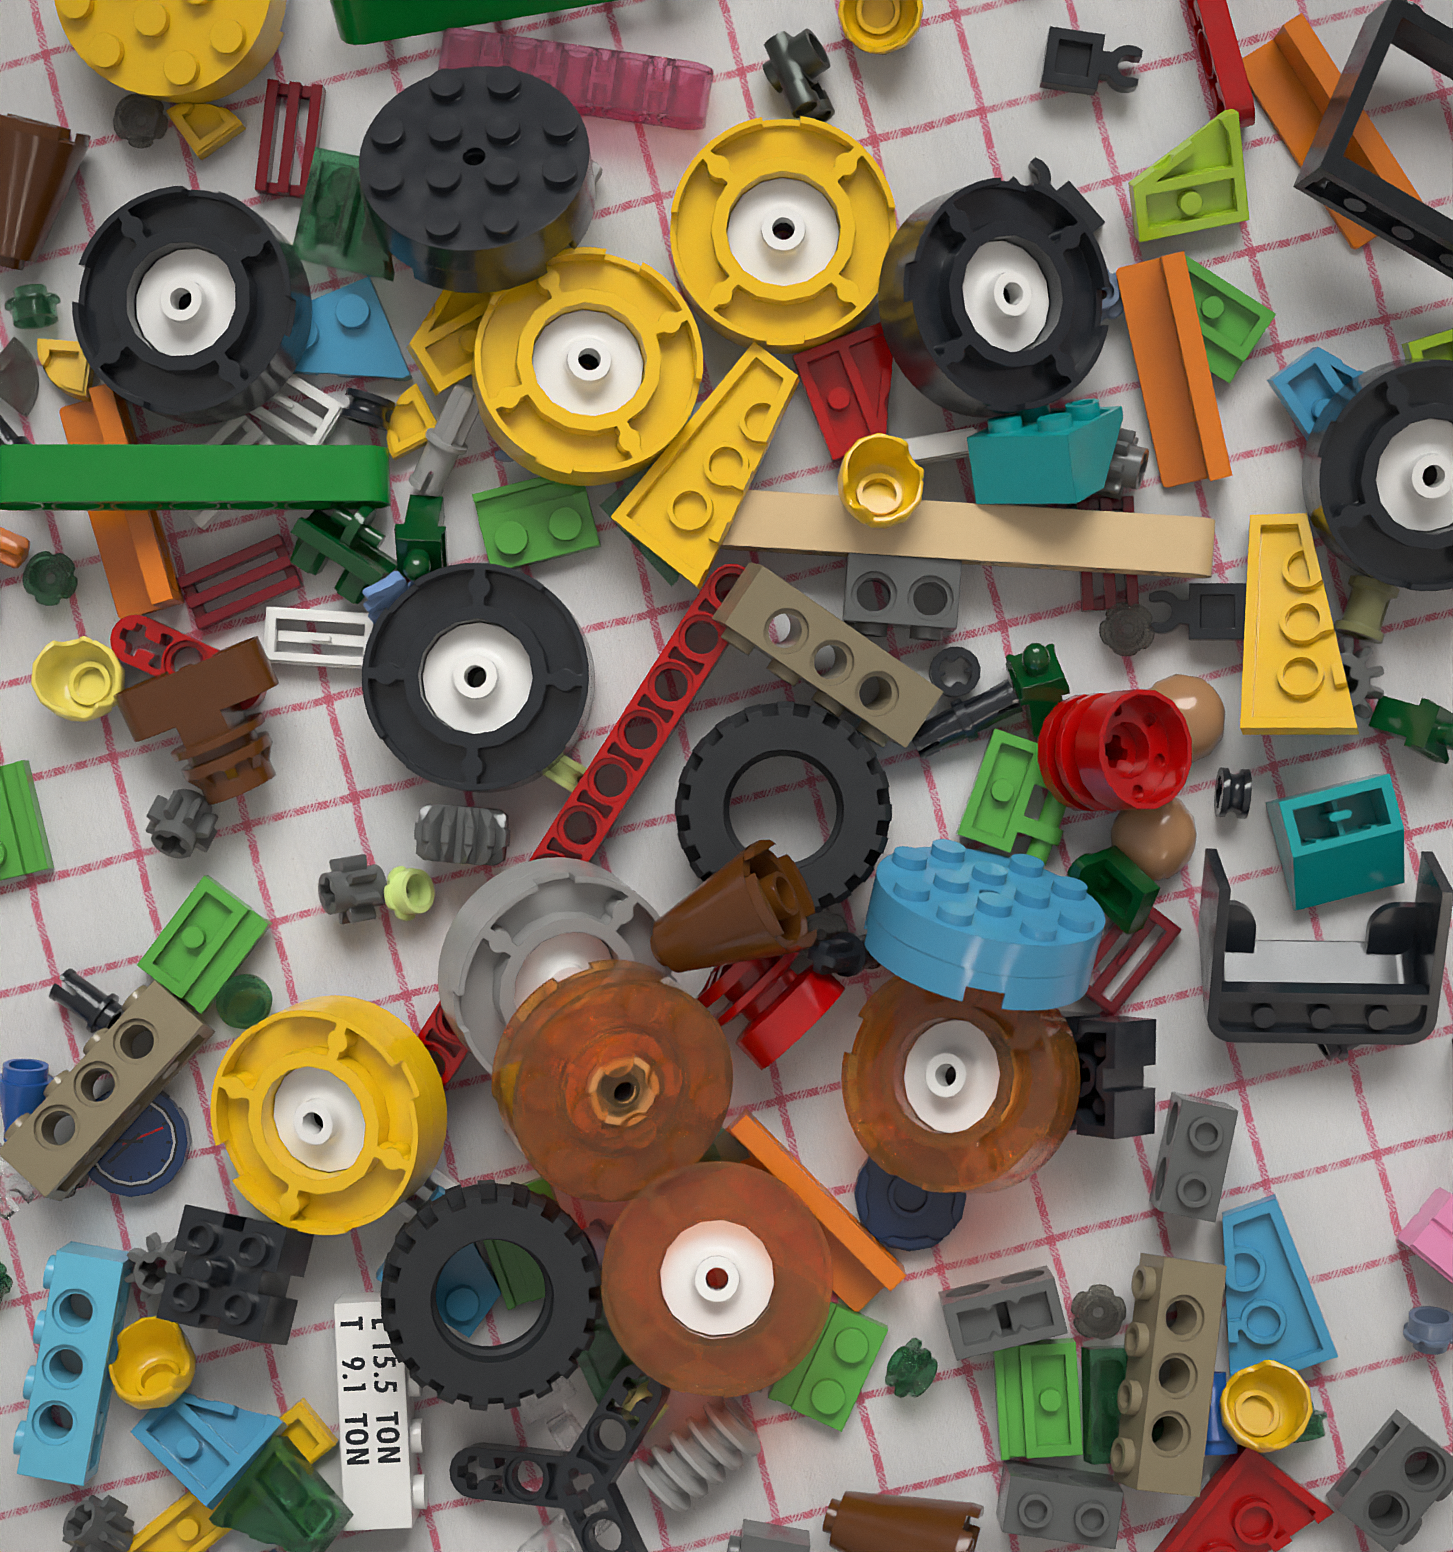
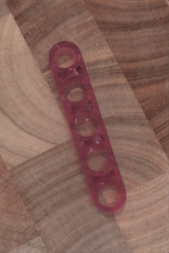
M448 28L444 30L438 70L472 66H509L542 79L558 89L575 106L580 115L681 130H701L706 127L714 74L713 69L707 65L688 60L464 28Z

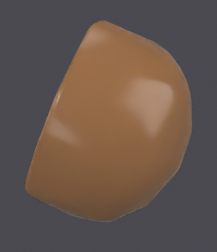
M1174 674L1155 682L1150 690H1156L1173 700L1186 719L1192 738V763L1209 756L1222 740L1224 734L1225 708L1219 694L1209 683L1199 677Z
M1174 798L1171 802L1157 809L1121 810L1114 819L1111 829V847L1116 845L1153 881H1160L1163 878L1169 879L1177 874L1190 861L1195 850L1197 832L1194 817L1178 798Z

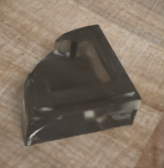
M13 337L0 353V397L21 415L27 417L37 400L39 373L34 357L29 349L18 338Z

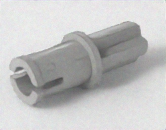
M459 385L452 388L435 427L427 429L425 437L428 439V442L414 472L409 477V483L417 490H421L429 472L433 471V478L425 494L441 496L458 456L466 454L468 446L465 441L479 414L473 389Z

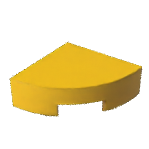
M191 102L181 103L166 110V113L201 161L246 130V127L232 112L216 105L207 103L194 104Z
M37 338L38 358L54 385L70 397L90 402L91 395L88 388H92L94 370L86 360L79 342Z
M417 383L399 397L390 416L386 438L389 452L395 461L425 446L428 442V439L425 437L427 429L434 428L437 423Z

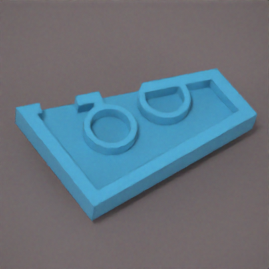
M1276 1194L1222 1212L1224 1265L1227 1266L1225 1287L1230 1377L1237 1371L1260 1363L1263 1360H1275L1298 1371L1338 1357L1334 1342Z

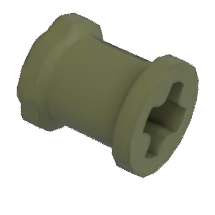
M1350 575L1348 585L1352 587L1343 617L1341 620L1335 621L1334 629L1338 633L1352 636L1358 640L1382 644L1385 635L1380 630L1390 600L1396 599L1400 590L1394 585L1386 584L1374 578Z

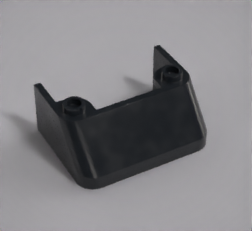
M1205 848L1198 931L1204 1013L1210 1031L1217 1038L1233 1043L1411 1045L1424 1040L1432 1033L1438 1017L1453 906V889L1433 851H1421L1415 902H1391L1376 909L1368 920L1365 941L1255 940L1256 922L1251 910L1239 901L1230 900L1231 887L1217 849Z

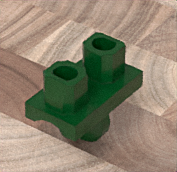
M364 504L355 515L340 505L335 508L331 517L321 510H314L306 519L303 517L298 518L291 531L292 534L298 537L290 559L291 563L306 573L316 576L323 571L329 559L333 560L345 568L334 589L339 595L353 604L358 605L366 599L362 593L365 588L386 578L390 573L397 570V561L379 549L386 536L371 526L376 516V510L368 504Z

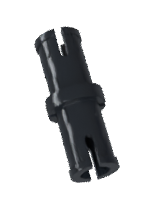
M1007 679L963 702L960 698L950 702L951 708L923 722L912 741L923 761L927 757L940 752V750L966 738L969 742L979 738L978 732L1003 719L1023 712L1020 703H1018L1019 700Z

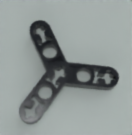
M641 1360L623 1368L615 1377L570 1451L486 1442L475 1443L464 1448L451 1461L449 1472L454 1488L461 1495L472 1499L564 1509L583 1552H648L616 1481L668 1399L670 1380L667 1372L659 1364L651 1360ZM646 1375L650 1379L647 1389L653 1394V1397L647 1396L639 1400L631 1412L622 1408L621 1406L631 1401L637 1390L636 1385L631 1382V1379L636 1380ZM635 1416L640 1418L639 1422L635 1419ZM606 1419H613L619 1422L625 1430L626 1441L623 1448L619 1451L607 1448L601 1441L600 1427ZM479 1457V1466L482 1468L495 1470L502 1466L504 1468L502 1475H489L477 1483V1474L468 1472V1464L476 1461ZM523 1461H532L540 1467L543 1473V1483L538 1491H529L521 1485L518 1479V1469ZM579 1473L581 1475L588 1473L592 1475L594 1483L588 1487V1491L586 1489L577 1491L574 1487L573 1480L578 1478ZM604 1499L608 1507L601 1508L587 1517L584 1510ZM599 1520H610L620 1529L621 1543L616 1550H607L597 1542L595 1527Z

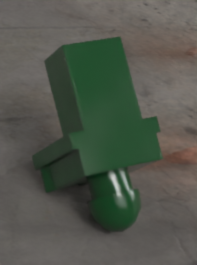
M410 494L404 524L395 523L396 571H399L403 577L415 581L423 575L448 566L446 527L443 526L445 518L443 496Z
M1031 643L1026 646L1023 653L1015 656L1008 654L1006 656V671L1020 705H1025L1026 718L1034 737L1040 735L1044 720L1059 702L1063 701L1062 695L1070 694L1069 685L1056 657L1054 644H1048L1045 647L1040 643Z
M1384 695L1383 698L1378 699L1368 725L1369 727L1382 734L1405 740L1404 746L1430 761L1444 764L1449 762L1447 749L1453 750V713L1425 698L1421 699L1419 705Z

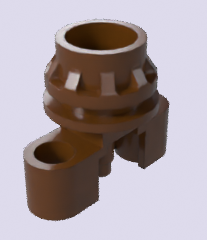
M258 636L221 649L212 655L211 658L196 664H188L171 674L166 671L113 695L134 742L143 741L173 728L177 729L183 744L175 748L170 754L174 762L188 760L189 764L184 766L181 772L186 781L202 790L208 805L221 803L244 794L264 784L276 775L270 761L273 741L267 731L259 733L256 731V728L265 722L263 714L259 712L245 716L239 703L279 684Z

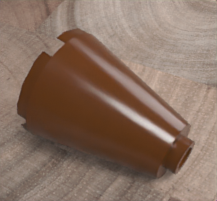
M8 113L7 116L0 114V266L23 270L25 261L37 262L89 148L91 138L89 134L76 133L75 142L69 140L71 129Z
M770 839L758 840L747 846L654 922L650 946L656 960L662 966H668L672 971L682 973L796 953L811 947L817 938V929L808 932L806 917L815 914L814 903L803 876L790 856L785 854L777 858L769 850L770 847L776 845Z
M845 1491L841 1501L834 1498L831 1499L824 1518L822 1531L831 1534L829 1546L838 1552H974L981 1527L970 1524L971 1517L976 1519L982 1517L984 1506L973 1502Z

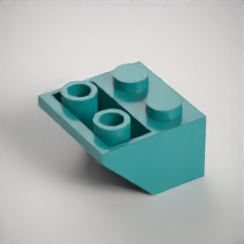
M1081 399L1066 403L1065 408H1050L1048 404L1016 412L1015 414L1001 415L988 419L987 428L967 437L976 504L1078 503L1104 488L1123 421L1122 406L1100 407L1099 399Z
M1373 774L1265 802L1294 911L1405 883L1404 826L1390 774Z

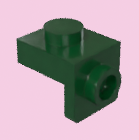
M1116 845L1093 854L1086 853L1081 855L1071 864L1067 871L1068 877L1081 880L1087 885L1086 892L1093 897L1103 912L1126 935L1144 928L1160 887Z

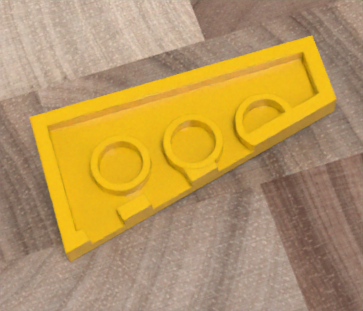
M753 342L611 515L612 520L699 590L709 573L800 382L798 375L756 342Z
M1307 513L1250 515L1240 729L1243 735H1359Z

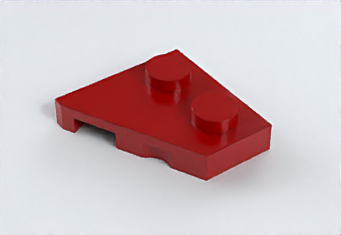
M881 322L793 355L792 360L832 463L842 460L858 439L876 433L886 434L893 356L885 340Z

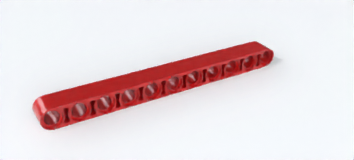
M725 564L717 568L709 576L529 861L564 857L592 862L730 645L721 638L726 628L712 619L722 604L716 596V589L718 584L727 577L739 578L745 567L738 564ZM697 624H708L718 634V642L715 648L706 654L692 652L686 644L688 631ZM676 670L686 677L688 688L686 694L681 699L668 702L659 697L656 691V683L663 673ZM641 717L651 719L657 727L656 741L646 749L633 748L629 744L626 735L629 724ZM609 764L620 766L627 776L625 790L615 797L604 795L597 786L599 771ZM579 811L589 813L597 824L595 837L586 844L574 842L567 833L569 818ZM439 1001L417 1037L427 1050L438 1052L443 1057L445 1071L441 1080L444 1087L457 1074L470 1052L452 1031L443 1012L441 1001Z

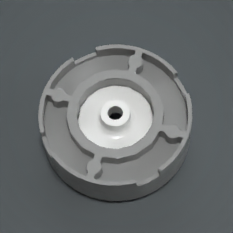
M555 857L536 859L509 868L482 885L467 900L446 934L438 965L439 997L446 1020L460 1042L501 1083L526 1094L555 1098L557 1097L555 1078L562 1056L575 1039L593 1027L610 1023L632 1025L646 1033L655 1042L662 1033L674 1004L677 979L671 975L672 970L668 966H662L656 960L651 950L650 937L653 935V925L660 916L644 898L614 874L590 862L573 858Z

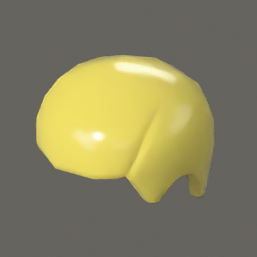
M82 636L65 642L54 640L43 648L33 662L31 685L40 703L54 714L70 721L86 722L110 713L112 708L117 705L113 695L125 689V670L112 649L96 640L93 641L89 637Z

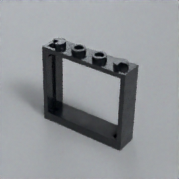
M1386 0L1371 12L1363 22L1293 187L1453 279V220L1343 156L1390 44L1453 80V28L1446 26L1423 12L1416 3L1408 0Z

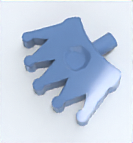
M394 571L386 578L365 588L362 593L368 601L364 602L363 606L369 612L368 618L375 624L385 607L389 609L398 597L415 583L410 581L407 584L406 579L400 572Z

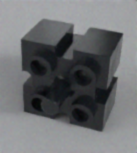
M1071 1011L1023 1014L1022 1060L1034 1062L1033 1081L1022 1082L1021 1128L1052 1132L1076 1130V1135L1107 1139L1155 1134V1088L1144 1086V1066L1156 1065V1019L1129 1016L1100 1017V1014Z
M185 1204L174 1250L186 1252L181 1274L167 1273L156 1318L196 1328L218 1330L217 1333L253 1342L287 1345L298 1300L286 1297L291 1276L304 1277L314 1234L299 1232L298 1229Z

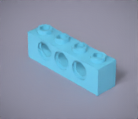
M71 1241L57 1250L56 1255H51L47 1261L43 1276V1288L50 1289L47 1308L39 1312L33 1331V1343L40 1345L36 1366H30L23 1387V1398L30 1400L26 1421L22 1420L19 1423L13 1443V1454L20 1455L17 1474L84 1486L98 1472L113 1388L108 1365L114 1363L117 1358L118 1343L116 1338L124 1327L131 1283L125 1282L124 1278L134 1271L135 1262L127 1257L129 1251ZM73 1294H82L90 1300L93 1307L91 1318H82L73 1311L71 1306ZM63 1349L72 1350L80 1356L83 1363L82 1373H73L64 1367L61 1361ZM52 1405L63 1406L71 1413L73 1418L72 1428H64L55 1423L51 1415Z

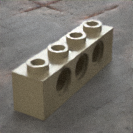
M752 562L748 563L712 617L714 621L726 628L721 635L723 640L748 656L754 648L771 659L766 667L767 670L795 687L799 679L816 690L811 698L812 701L838 718L844 710L861 721L856 731L882 748L885 747L888 741L907 748L943 694V691L763 565ZM786 614L790 621V632L782 642L774 644L769 637L770 623L776 616ZM830 645L835 653L834 664L828 672L818 674L814 666L815 656L821 648ZM876 677L879 683L878 695L874 701L863 705L859 697L861 685L868 678Z
M154 980L148 987L142 985L137 988L122 1005L124 1014L110 1029L104 1027L96 1032L83 1048L85 1056L71 1071L64 1070L59 1073L45 1088L43 1095L46 1099L32 1114L25 1113L21 1115L5 1132L4 1138L7 1141L0 1148V1156L45 1198L62 1201L216 1032L182 1000L159 982ZM144 1031H151L154 1038L152 1050L146 1056L135 1059L132 1054V1043L135 1037ZM111 1073L115 1082L114 1090L107 1099L97 1102L93 1095L94 1084L103 1074ZM71 1115L75 1122V1132L68 1142L59 1145L54 1137L56 1124L62 1118Z
M1147 1253L1140 1254V1262L1133 1272L1131 1281L1132 1294L1135 1298L1133 1320L1126 1329L1124 1339L1125 1351L1128 1355L1126 1377L1120 1384L1117 1397L1118 1408L1121 1412L1119 1435L1113 1442L1110 1455L1111 1466L1114 1471L1113 1481L1136 1490L1200 1497L1227 1266ZM1175 1303L1177 1318L1175 1323L1168 1328L1166 1312L1169 1306ZM1168 1360L1171 1369L1170 1376L1161 1385L1159 1370L1162 1364ZM1162 1418L1164 1424L1163 1434L1154 1443L1152 1440V1428L1155 1422Z

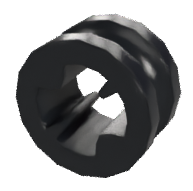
M347 388L345 395L349 398V405L346 408H341L339 415L352 422L387 431L389 422L386 421L385 416L388 411H394L395 402L366 391Z
M952 646L943 649L933 658L929 666L931 683L942 690V695L947 697H960L968 694L976 687L980 679L981 667L977 657L963 647ZM960 657L968 664L969 668L964 669L963 672L970 673V677L965 685L957 681L949 687L941 680L940 677L944 676L946 672H940L939 667L944 659L953 663Z
M1219 768L1214 791V811L1216 817H1225L1228 812H1234L1239 819L1247 818L1252 794L1250 769H1240L1238 774H1232L1229 768Z

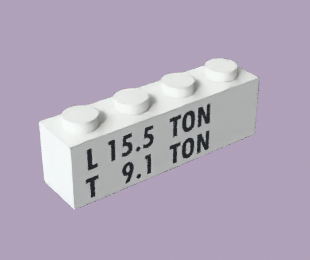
M381 1291L342 1293L334 1303L344 1531L413 1528L420 1509H427L428 1505L427 1475L418 1474L417 1453H424L425 1422L424 1418H415L414 1397L422 1396L423 1388L410 1378L409 1369L403 1362L398 1363L390 1348V1340L387 1331H384L381 1317Z

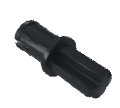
M852 932L838 933L830 940H822L819 946L810 947L807 952V958L813 961L812 970L820 975L836 973L839 976L851 977L858 975L864 969H876L882 965L866 949L864 945L866 934L859 936Z

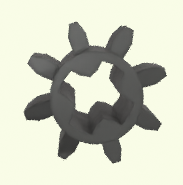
M1120 428L1104 488L1095 492V494L1121 500L1124 488L1136 490L1140 488L1147 468L1149 450L1148 448L1137 446L1139 438L1135 437L1136 431Z
M190 789L174 790L169 800L160 795L156 796L146 815L150 820L146 832L152 834L151 841L161 853L172 858L182 859L190 857L194 848L203 852L208 851L217 833L214 826L219 817L212 813V805H208L202 794Z
M365 854L331 859L329 864L332 872L322 873L318 881V895L324 911L329 915L339 913V923L341 925L376 919L374 907L385 904L384 887L387 885L386 877L381 867L377 864L367 865Z
M154 1232L146 1237L148 1252L134 1247L127 1253V1257L136 1264L134 1271L126 1276L124 1280L129 1283L136 1282L142 1290L140 1301L144 1302L152 1294L161 1293L162 1296L167 1275L162 1279L155 1274L158 1265L154 1261L161 1257L167 1261L164 1269L166 1273L181 1274L186 1253L174 1250L177 1236L170 1242L161 1243L160 1236L157 1232Z
M109 1494L103 1500L91 1495L89 1500L77 1503L69 1511L63 1524L64 1537L62 1541L72 1546L70 1552H127L133 1541L134 1521L124 1516L128 1509L126 1504Z

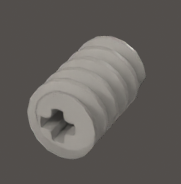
M725 1390L721 1391L726 1406L723 1411H720L709 1402L703 1405L708 1419L707 1424H701L692 1416L686 1419L691 1434L688 1439H685L674 1430L668 1433L673 1451L668 1453L657 1444L650 1448L656 1463L653 1467L640 1458L634 1460L637 1472L651 1492L676 1512L684 1513L691 1507L689 1494L698 1499H702L708 1494L706 1480L712 1484H721L726 1479L724 1466L734 1471L743 1466L741 1451L751 1457L756 1456L761 1451V1445L752 1421L737 1400Z

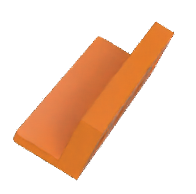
M1303 13L1283 24L1272 40L1242 58L1252 94L1300 169L1341 76L1340 71ZM1363 109L1343 156L1423 202ZM1325 206L1352 249H1359L1377 237L1374 233Z
M1181 251L1118 268L1116 271L1117 281L1162 485L1169 488L1207 478L1209 481L1233 476L1185 252Z
M106 384L88 388L91 395L90 402L81 401L64 406L59 410L68 444H139L126 399L118 395ZM88 511L116 611L120 619L129 615H146L185 603L182 590L176 579L178 577L159 511Z
M747 1108L702 1152V1160L854 1312H859L884 1286L891 1292L907 1276L904 1265Z

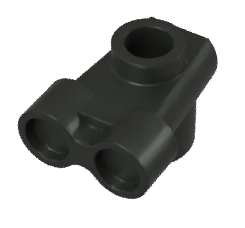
M808 28L794 37L783 31L769 38L765 42L764 47L770 60L762 65L763 71L772 87L778 93H782L792 116L795 118H800V116L809 117L822 122L828 121L835 114V110L826 91L822 90L816 77L829 69L831 64L818 38Z

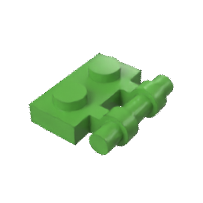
M993 728L956 834L1011 853L1017 833L1019 832L1032 837L1026 854L1041 859L1046 866L1052 846H1059L1064 830L1059 829L1066 806L1059 803L1051 792L1048 791L1038 821L1024 816L1034 785L1048 790L1038 765V743Z

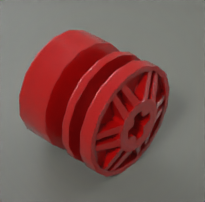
M1132 689L1113 691L1111 693L1074 695L1059 702L1045 718L1038 738V765L1044 784L1054 798L1073 811L1099 812L1157 809L1171 802L1186 783L1192 765V738L1186 719L1173 700L1156 690Z
M800 952L716 966L710 972L711 974L702 991L694 999L703 1011L709 1008L722 995L730 1001L714 1019V1022L719 1027L728 1024L741 1014L749 1021L739 1034L735 1044L761 1071L797 1042L828 1011L846 989L832 974L820 975L812 970L813 964L799 974H796L790 966Z

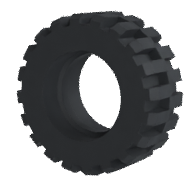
M777 701V703L750 706L717 723L704 738H701L692 750V754L682 769L675 799L678 839L681 849L684 850L690 863L689 865L697 877L703 882L706 881L745 849L734 833L729 814L730 799L737 781L756 763L772 757L787 756L801 759L817 768L831 785L836 800V820L827 841L811 856L794 862L807 884L814 903L815 914L823 912V909L836 903L839 904L850 897L851 893L862 882L865 883L875 870L874 866L881 853H884L887 845L889 824L892 821V804H890L888 789L890 787L886 772L883 771L876 757L877 754L869 742H866L855 731L856 728L843 718L839 719L828 713L827 710L814 705L808 706L789 701Z
M477 1180L478 1184L461 1187V1184L446 1189L444 1195L434 1201L431 1199L427 1200L416 1209V1215L408 1223L404 1222L395 1236V1242L390 1252L387 1253L383 1267L380 1295L381 1317L384 1331H387L390 1340V1348L398 1363L403 1362L409 1369L410 1378L421 1388H424L426 1385L437 1392L438 1399L452 1405L456 1399L468 1402L471 1410L487 1411L488 1404L503 1403L504 1410L522 1406L520 1399L535 1394L537 1399L544 1397L553 1391L551 1385L561 1376L568 1379L579 1367L576 1360L582 1351L589 1352L596 1336L593 1331L596 1319H601L603 1301L600 1297V1285L602 1281L599 1267L592 1252L593 1250L582 1230L571 1215L558 1206L556 1201L544 1193L540 1195L529 1190L527 1185L512 1181L508 1185L495 1183V1180ZM482 1240H502L513 1243L525 1250L538 1264L545 1284L543 1307L534 1325L513 1341L494 1346L474 1345L457 1337L442 1320L436 1302L437 1283L446 1263L465 1246Z

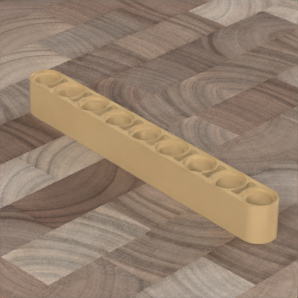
M748 490L720 549L847 557L848 553L960 560L962 564L1178 578L1212 577L1215 519L1194 516L922 500L906 522L882 529L871 528L866 524L859 523L844 507L839 495Z

